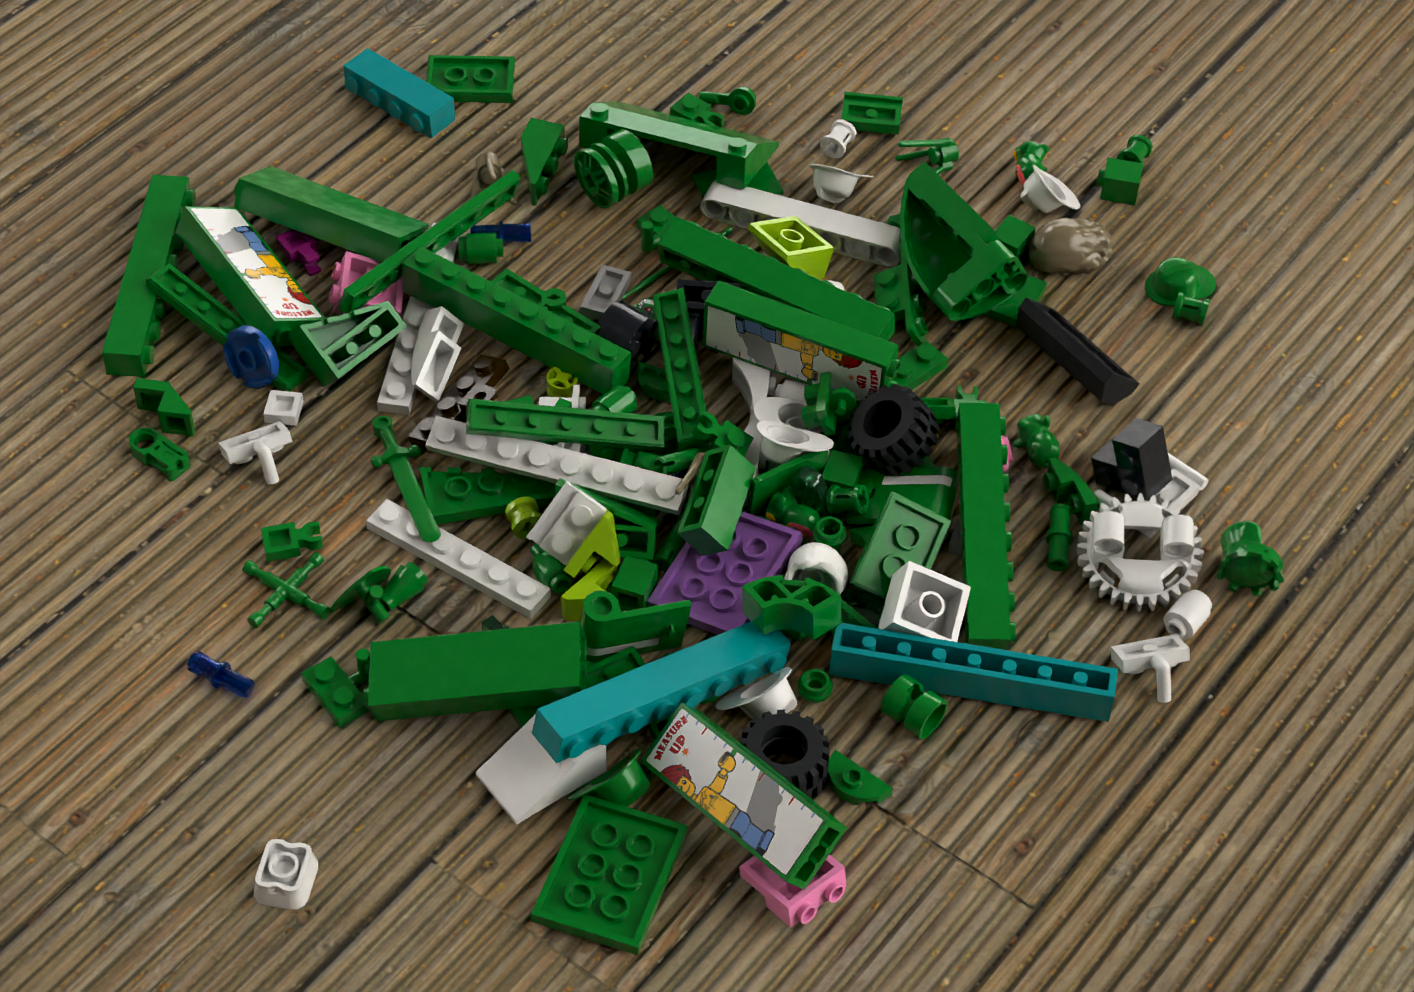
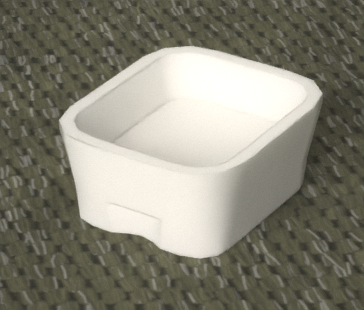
M272 839L266 844L255 876L254 898L258 903L284 909H299L305 906L318 871V860L310 846L300 842L288 843L281 839Z

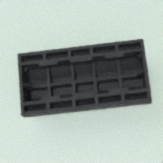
M1027 297L1019 306L1016 326L1101 402L1113 406L1131 395L1140 383L1055 309Z

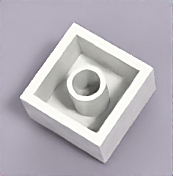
M908 561L892 574L878 629L957 642L971 587Z

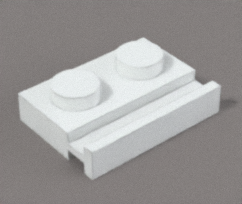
M567 480L526 537L536 542L539 547L564 565H567L606 513L607 509L586 493L571 485Z

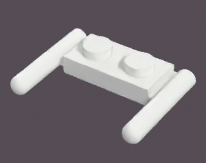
M1168 453L1173 480L1155 496L1156 504L1161 505L1166 499L1169 500L1168 510L1172 511L1178 506L1181 509L1184 508L1198 495L1199 490H1203L1206 487L1209 479ZM1102 490L1095 491L1094 495L1098 504L1104 503L1111 508L1113 497ZM1136 529L1148 538H1151L1156 530Z

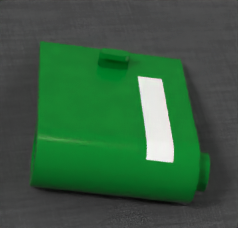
M948 467L912 468V471L908 473L901 471L900 475L893 476L891 473L883 475L873 468L863 469L858 485H865L868 490V510L864 515H858L854 511H849L846 521L847 524H875L886 496L890 491L951 520L959 496L958 472Z
M602 590L590 593L584 600L580 620L582 629L587 637V661L592 663L599 662L631 646H634L639 654L681 647L692 606L690 599L621 612L618 600L613 594Z

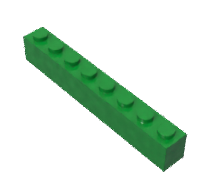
M152 175L102 350L107 375L145 377L148 364H153L154 341H159L161 327L159 322L161 318L166 316L167 303L146 287V279L169 263L178 270V251H183L184 242L176 233V229L185 206L194 207L196 202V193L194 189L190 188L189 177Z
M676 217L657 243L660 262L700 280L741 284V289L887 341L895 332L894 312H891L887 307L866 301L856 293H848L839 289L829 281H821L812 277L802 269H794L785 265L775 257H767L760 254L748 245H740L733 242L721 233H713L706 230L694 221H686Z
M420 247L402 263V291L434 308L444 307L463 323L551 368L557 367L561 372L571 374L572 378L577 377L578 382L602 394L606 393L616 384L624 386L629 381L630 351L423 247Z
M960 402L956 425L962 582L971 587L964 612L965 643L1008 650L1010 643L1016 642V622H1010V612H1014L1015 593L1008 589V582L1013 581V562L1007 561V552H1011L1012 533L1006 532L1005 523L1010 522V502H1004V493H1008L1009 474L1003 473V465L1007 464L1008 449L1007 445L1001 444V436L1006 434V417L1000 416V403Z

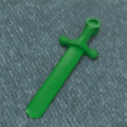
M378 416L373 420L374 435L381 438L386 451L381 456L374 455L370 463L375 468H379L383 464H389L420 537L426 542H434L440 538L441 532L408 461L410 457L417 458L420 456L421 448L418 445H412L410 448L398 446L393 435L392 419L388 416Z

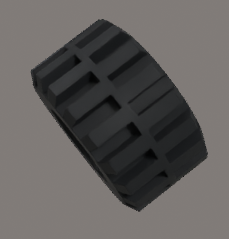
M892 384L890 388L887 385L881 386L879 391L875 392L873 390L869 392L865 400L861 399L857 403L859 407L857 410L853 409L850 415L853 419L847 425V429L850 431L847 434L848 440L852 443V448L875 471H879L883 475L891 473L893 476L900 475L901 471L905 473L912 471V467L915 465L919 467L923 463L922 459L925 456H930L933 451L931 446L936 445L938 440L935 435L939 432V425L936 423L937 418L931 409L910 388L906 386L901 387L899 384ZM895 426H897V428L892 433L887 435Z
M784 709L777 710V714L773 715L770 711L762 713L761 720L755 717L750 721V727L745 726L739 742L809 798H812V795L817 797L821 793L822 786L826 784L830 753L828 736H823L824 729L820 724L813 725V718L808 715L802 718L800 717V712L794 710L792 714H787ZM776 754H787L797 758L799 761L783 765L772 762L768 757Z

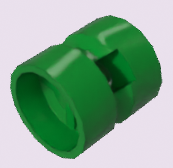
M903 674L887 690L881 702L880 710L896 723L904 721L905 729L922 740L930 736L945 716L948 703L931 690L924 692L923 684L910 675Z

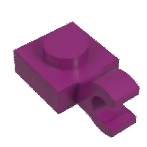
M294 229L276 236L277 246L291 263L301 260L309 276L322 272L316 261L320 260L316 253L319 251L318 242L313 236Z

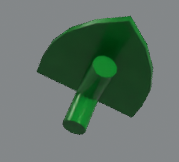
M380 566L368 571L334 602L330 613L332 614L358 597H361L378 624L387 621L390 615L379 601L383 595V588L379 585L388 580L391 575V568L389 566Z

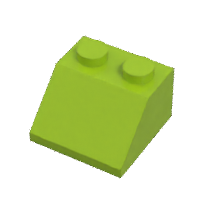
M797 216L749 223V231L768 256L775 257L781 263L794 269H802L808 275L819 280L824 279L834 247Z

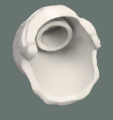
M811 542L800 546L791 555L784 580L805 582L806 577L821 582L840 595L846 588L848 570L844 559L835 549L826 544Z

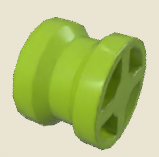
M557 367L551 368L546 376V383L548 385L547 396L572 398L573 385H578V378H572L571 374L561 372Z
M517 498L511 501L505 509L507 520L512 523L511 529L517 538L528 539L526 536L542 516L538 512L539 507L534 498Z

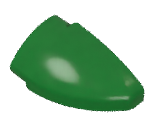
M925 161L909 174L905 181L901 199L900 235L908 265L916 281L929 299L951 321H958L988 312L1020 291L1027 282L1028 274L1020 260L1001 242L1000 237L993 228Z

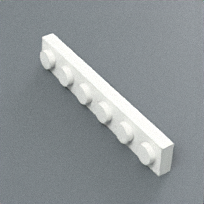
M388 499L366 520L367 529L529 619H532L551 597V588L439 528L441 536L438 540L434 542L422 540L410 512Z

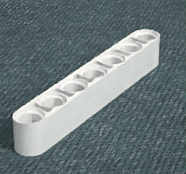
M716 180L711 183L700 205L701 211L706 217L748 229L749 223L797 216L834 247L833 253L885 267H894L898 265L901 259L900 228L751 187L740 189L717 183Z

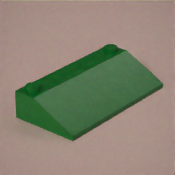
M619 101L592 102L579 116L580 148H588L593 143H599L607 135L619 129H626L635 136L717 156L716 182L740 189L747 187L779 147L778 141Z

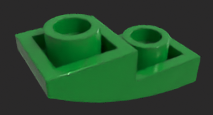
M1056 457L1049 458L1047 472L1043 475L1045 489L1047 492L1052 493L1057 504L1068 502V506L1072 510L1071 513L1076 514L1081 526H1083L1084 521H1090L1091 511H1097L1098 501L1088 485L1073 469Z

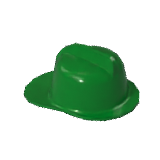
M1172 257L1162 261L1156 268V271L1148 276L1144 288L1147 296L1152 301L1160 305L1174 306L1179 292L1184 293L1186 297L1197 300L1210 296L1215 291L1216 281L1207 269L1184 258Z
M638 748L632 751L611 769L573 791L567 797V800L571 801L589 794L590 796L626 807L633 804L650 787V782L636 759L641 749Z

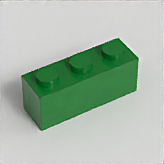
M731 445L705 452L677 532L679 536L703 556L729 549L756 469L753 464Z

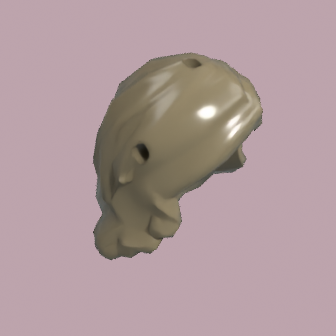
M1085 218L1056 219L1042 225L1035 232L1029 244V262L1032 264V269L1045 273L1062 271L1065 273L1073 272L1077 275L1083 273L1090 274L1108 261V257L1112 255L1114 244L1111 241L1109 232H1106L1103 225L1097 222L1088 221Z

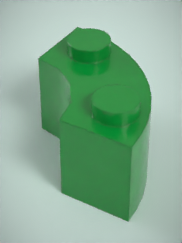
M783 575L757 579L742 586L743 613L764 635L775 630L791 629L802 632L814 640L841 624V596L821 582L806 577L805 582L783 580Z

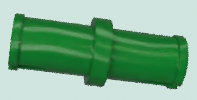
M1055 504L1050 509V529L1046 532V542L1049 544L1047 567L1053 571H1063L1069 566V545L1073 540V534L1070 531V514L1072 510L1065 504Z

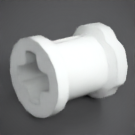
M843 119L836 120L832 125L830 134L824 136L820 141L822 151L831 158L842 157L846 152V145L855 139L857 133L855 127Z

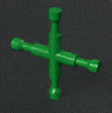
M314 552L308 558V562L302 568H297L285 581L271 572L266 573L262 571L256 563L248 560L244 564L242 571L249 576H256L262 580V584L274 590L264 601V606L247 618L248 623L252 627L258 628L263 623L264 617L270 611H275L286 599L301 607H308L314 611L316 616L325 619L330 612V607L323 603L318 604L314 602L308 594L297 589L308 578L307 574L324 562L323 556L318 552Z

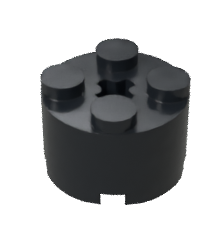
M615 301L607 308L598 322V325L602 326L598 336L631 352L630 377L638 365L637 359L640 355L647 356L653 348L655 340L650 336L656 329L657 320L625 302Z

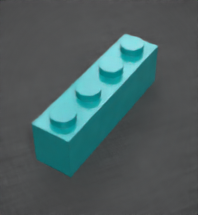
M366 48L343 65L345 87L350 92L361 96L372 105L388 112L394 118L411 126L414 130L433 138L455 121L453 97L369 48Z

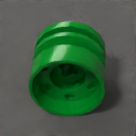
M619 129L607 135L599 143L591 144L588 148L578 151L574 156L575 173L582 189L593 203L601 208H610L616 202L624 200L628 194H635L649 186L653 181L652 163L646 149L640 140L626 129Z

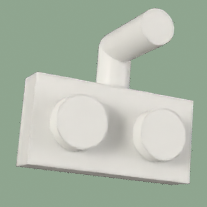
M281 421L224 440L218 444L221 454L230 464H243L252 460L254 455H258L266 483L270 485L279 481L272 453L283 449L285 444L292 442L287 427Z
M1177 634L1111 646V659L1123 673L1138 674L1145 669L1154 668L1156 670L1157 700L1166 703L1171 701L1170 667H1174L1180 662L1190 661V649Z

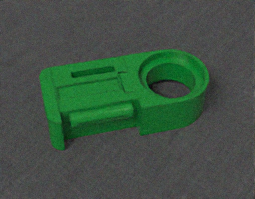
M139 428L130 434L129 445L133 457L144 465L150 464L167 475L168 481H174L190 468L188 452L151 428ZM142 440L153 441V444L148 448L136 446Z

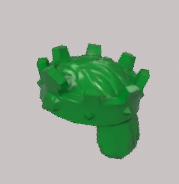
M1249 520L1236 522L1224 530L1220 538L1223 552L1221 562L1219 563V570L1216 574L1217 579L1222 580L1225 577L1229 581L1228 589L1236 592L1239 586L1250 588L1252 596H1261V590L1265 587H1270L1271 591H1276L1279 588V584L1284 582L1281 571L1284 569V563L1275 550L1261 543V528Z

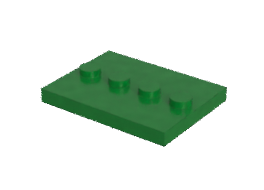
M584 795L531 912V922L638 955L687 837L688 825L590 795Z

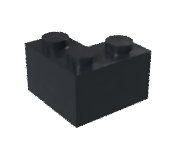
M1135 418L1091 457L1096 484L1134 497H1138L1139 493H1142L1146 501H1149L1153 495L1159 493L1173 480L1163 426Z

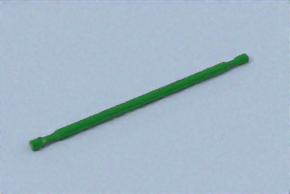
M732 227L726 228L721 234L724 236L733 232ZM668 265L631 288L630 291L625 293L621 301H624L631 294L640 291L674 268Z

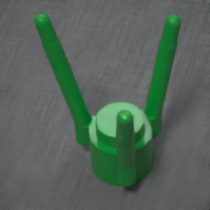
M949 137L939 140L899 141L897 145L899 147H929V149L895 157L896 161L928 156L933 165L937 164L939 166L934 170L939 175L944 171L953 169L952 163L958 161L959 152L955 141L949 139Z

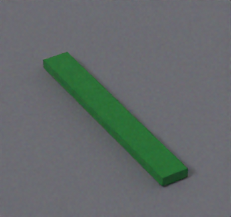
M511 170L346 287L343 291L339 309L344 314L359 309L402 278V263L420 247L437 253L515 196L520 176Z

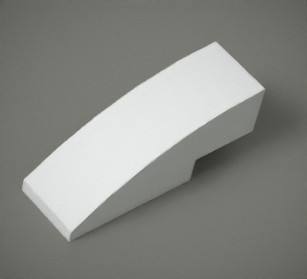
M442 306L426 310L415 342L411 366L412 386L434 402L440 400L461 350V347L456 343L465 324Z

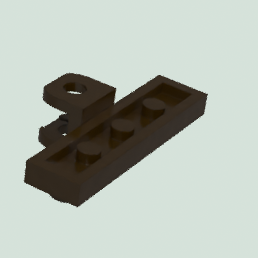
M481 354L408 435L411 446L418 445L420 448L427 450L425 444L436 416L459 422L465 421L466 423V407L469 398L492 401L498 398L494 387L510 370L507 361Z

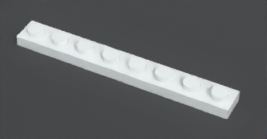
M459 237L435 254L455 263L459 252ZM412 296L409 298L403 317L407 327L398 333L377 401L378 411L410 415L417 389L411 383L414 346L426 310L433 309L434 307Z
M440 416L435 417L425 444L428 451L555 484L559 478H562L602 496L675 515H680L689 488L688 484L680 495H676L675 489L682 481V478L533 440L466 434V423Z

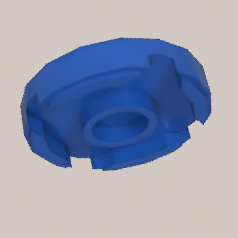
M246 325L229 332L226 336L227 342L223 345V353L231 373L237 379L241 377L246 381L244 385L249 388L260 389L274 382L279 372L278 356L271 341L263 332L253 326Z

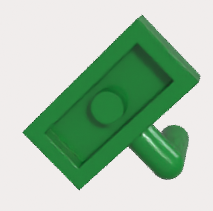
M658 205L637 219V228L641 230V249L645 253H649L658 247V241L676 218L661 205Z
M361 648L357 650L356 661L358 671L350 676L345 674L332 656L301 672L302 681L339 728L370 711V709H366L363 695L357 689V687L369 681L365 670V664L370 660L368 649Z

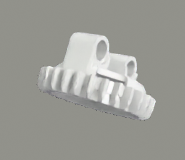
M1139 493L1137 501H1132L1129 494H1125L1124 503L1121 504L1118 499L1113 497L1111 508L1101 503L1100 513L1091 511L1090 521L1083 522L1082 528L1084 532H1079V544H1077L1076 552L1080 555L1078 557V566L1084 567L1082 577H1092L1089 582L1090 589L1100 586L1099 598L1108 593L1111 595V605L1118 599L1123 601L1124 610L1128 608L1130 603H1134L1138 612L1141 611L1143 604H1148L1151 611H1154L1158 601L1166 608L1169 604V597L1177 601L1181 596V592L1186 593L1190 591L1191 584H1195L1197 581V572L1201 571L1202 562L1199 560L1203 558L1204 550L1199 549L1202 544V538L1194 537L1197 534L1198 528L1194 526L1193 519L1189 515H1179L1181 509L1179 506L1172 511L1168 510L1169 500L1167 499L1161 505L1156 504L1155 495L1150 498L1149 502H1146L1142 493ZM1124 529L1159 530L1160 561L1123 559ZM1099 562L1106 564L1119 576L1118 588L1114 587L1115 581L1104 570L1100 574L1098 573ZM1183 566L1180 577L1176 574L1170 581L1165 583L1164 590L1162 582L1164 577L1168 576L1175 568Z

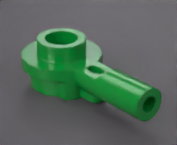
M744 86L737 87L730 93L701 91L699 99L709 104L729 105L731 110L739 115L752 113L757 102L753 90Z

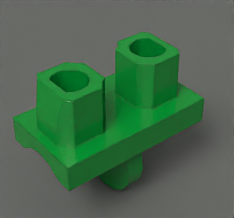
M831 372L821 373L818 384L805 386L804 397L807 406L802 407L801 418L805 428L822 427L825 436L835 434L837 414L844 415L850 413L856 406V396L846 387L833 389L831 386Z

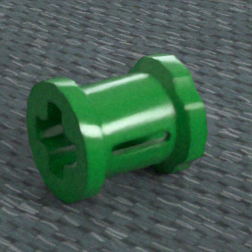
M1135 134L1129 138L1127 148L1119 152L1117 159L1143 163V159L1150 156L1153 145L1147 137Z
M1179 292L1172 319L1177 320L1180 317L1195 321L1198 326H1203L1210 300L1205 298L1204 301L1189 298L1184 293Z
M831 485L826 494L828 512L831 515H838L840 512L854 511L858 515H864L869 506V494L866 486L856 485L855 488H840L839 485Z

